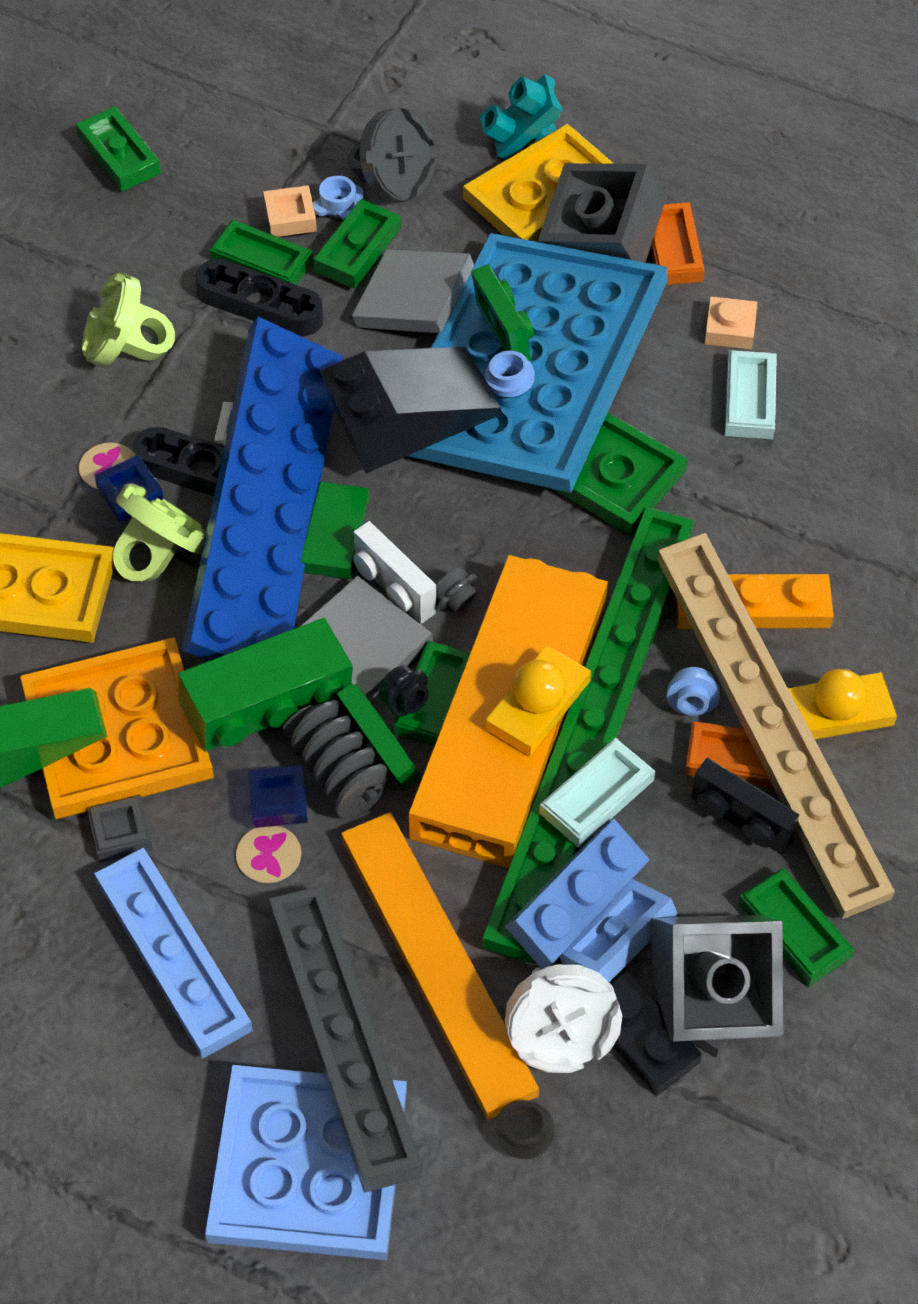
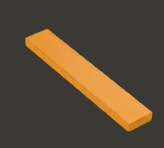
M389 812L342 832V843L486 1120L539 1097V1087L526 1063L519 1057L518 1051L511 1045L506 1026L392 813Z

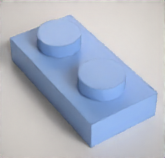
M632 879L559 956L562 964L584 966L599 972L610 982L651 941V918L675 917L677 915L672 898Z

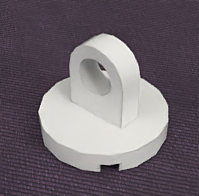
M557 964L543 969L540 967L535 968L528 978L517 985L507 1002L505 1026L511 1045L518 1051L519 1057L527 1065L547 1073H571L583 1069V1063L592 1060L594 1057L598 1061L609 1053L620 1035L623 1015L613 986L599 972L581 965Z

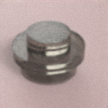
M520 1100L507 1105L500 1112L496 1120L495 1135L499 1146L508 1155L518 1159H532L543 1154L551 1145L554 1136V1123L550 1113L542 1105L529 1100Z

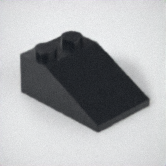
M467 347L364 351L320 370L334 410L366 474L502 415L501 407Z

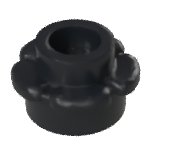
M398 666L391 670L382 681L379 691L380 698L386 703V707L391 709V714L394 716L402 717L407 714L416 713L425 705L428 699L429 691L425 687L428 684V677L422 670L413 671L408 666Z

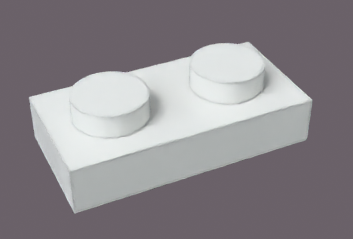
M370 521L355 530V555L353 556V561L361 575L369 581L374 579L386 590L389 600L404 612L407 611L418 623L422 624L435 615L436 584Z

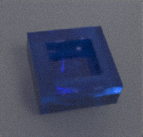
M139 455L94 475L98 490L119 521L131 516L116 502V498L124 485L132 483L145 488L146 494L143 497L150 502L152 500L155 501L156 498L163 499L162 488Z
M303 765L248 770L254 828L308 823Z

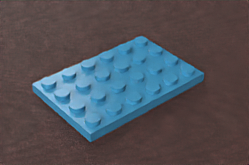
M490 233L472 270L489 264L499 281L505 279L508 282L515 299L514 307L517 312L524 310L527 313L534 331V338L528 340L531 355L529 362L532 364L535 374L534 383L528 391L514 397H502L493 393L501 407L502 415L408 456L571 493L668 282L667 267ZM470 273L442 332L437 335L431 348L467 347L486 381L485 373L491 359L504 350L476 304L472 274Z

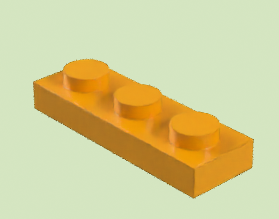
M728 574L756 628H831L834 615L829 574ZM675 596L677 629H692Z

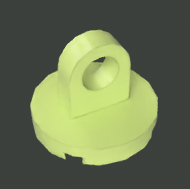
M120 271L110 276L99 291V296L105 298L102 306L99 309L93 307L86 321L82 339L83 355L87 358L86 361L105 368L116 359L121 351L148 361L160 358L173 346L175 341V330L172 323L161 312L140 304V280ZM141 325L148 326L155 331L158 337L157 345L145 340L141 333Z
M130 483L124 485L116 498L118 505L133 516L118 539L113 551V562L116 570L124 578L135 582H149L158 578L169 564L179 546L191 552L202 554L206 531L198 521L165 499L160 500L156 498L155 501H148L144 498L146 494L145 488ZM140 542L145 543L152 553L150 564L142 571L135 570L129 560L131 549Z

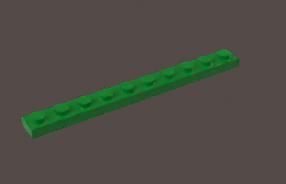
M645 507L585 668L591 670L590 682L569 708L482 939V948L536 965L533 958L507 930L505 925L567 863L578 849L575 844L539 814L540 803L614 738L618 739L672 590L657 561L658 550L690 539L694 520Z

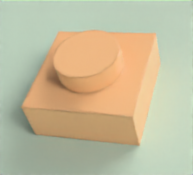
M309 185L263 191L271 235L281 237L317 231L316 216Z
M710 296L705 345L752 350L757 302Z

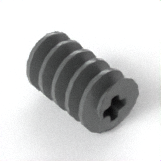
M341 700L309 705L289 718L283 725V734L287 740L291 741V746L298 756H302V762L308 771L313 772V779L318 786L324 788V795L331 804L335 805V811L340 818L351 819L359 817L379 801L382 796L383 786L390 778L391 771L386 764L376 765L380 758L379 753L375 748H366L369 739L364 732H355L358 723L353 716H345L347 708Z

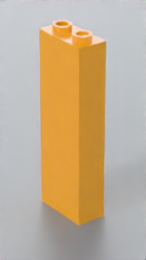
M508 555L409 812L410 840L502 867H510L569 708L531 756L485 730V721L513 687V680L518 669L527 662L534 661L546 645L585 667L605 611L608 581L597 579L586 572H571L549 566L537 559H523Z

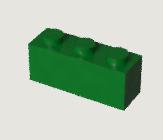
M324 617L178 673L179 703L205 752L219 746L229 747L238 744L249 734L270 726H283L291 716L309 705L341 700L337 693L352 683L353 665Z

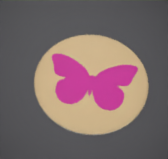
M119 443L96 445L82 456L79 463V473L83 481L89 486L100 490H112L126 485L133 479L138 469L134 452L127 446Z
M263 825L250 830L242 837L236 850V861L242 873L260 883H274L289 877L296 870L301 860V846L296 836L288 829L277 825Z

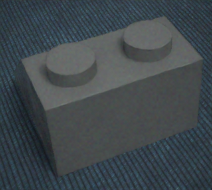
M564 163L538 242L646 262L667 196L648 164Z
M761 915L651 918V975L671 1041L783 1037V921Z

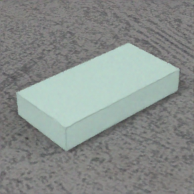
M729 350L727 358L724 436L773 439L776 410V353Z
M614 738L540 803L539 814L579 848L654 781L655 770L617 738Z

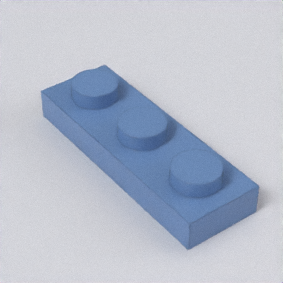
M612 819L599 829L505 927L540 968L543 969L556 961L650 859L615 819Z

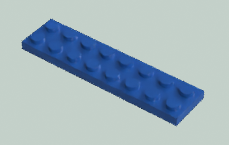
M260 317L256 318L248 331L182 651L207 661L294 629L305 564L301 563L302 552L321 481L334 409L320 370L337 364L343 359L342 355Z

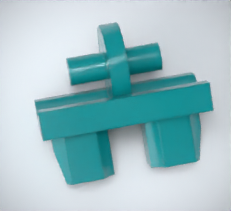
M544 74L534 82L521 76L510 87L508 96L511 105L506 110L496 105H490L480 114L482 131L494 140L498 157L507 160L526 144L530 145L535 139L539 141L557 130L554 122L560 118V113L563 110L554 94L556 84L553 78Z

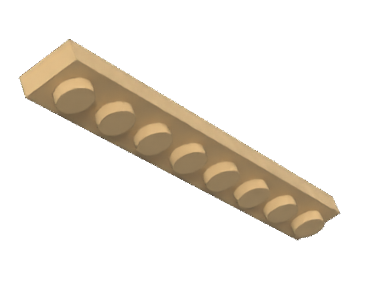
M704 533L658 550L657 561L782 804L800 814L796 832L841 919L892 900L895 891L707 534Z

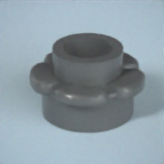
M461 566L446 574L436 584V600L439 602L437 608L445 611L450 607L454 613L465 608L478 594L473 588L474 583L477 581V576L475 574L469 576Z

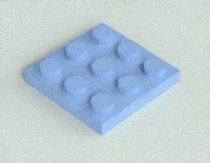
M232 1065L205 1232L207 1243L387 1260L396 1184L366 1193L363 1192L324 1073ZM393 1080L403 1111H405L407 1081Z

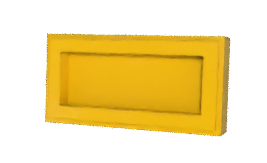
M546 645L534 661H529L518 669L513 680V687L487 717L485 730L531 756L588 685L591 679V670Z
M833 669L826 672L815 684L788 688L814 739L895 725L897 715L882 672L859 676L849 669Z

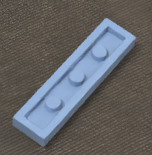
M142 848L94 873L99 888L201 1058L204 1059L251 1033L253 1029L249 1017L146 850Z

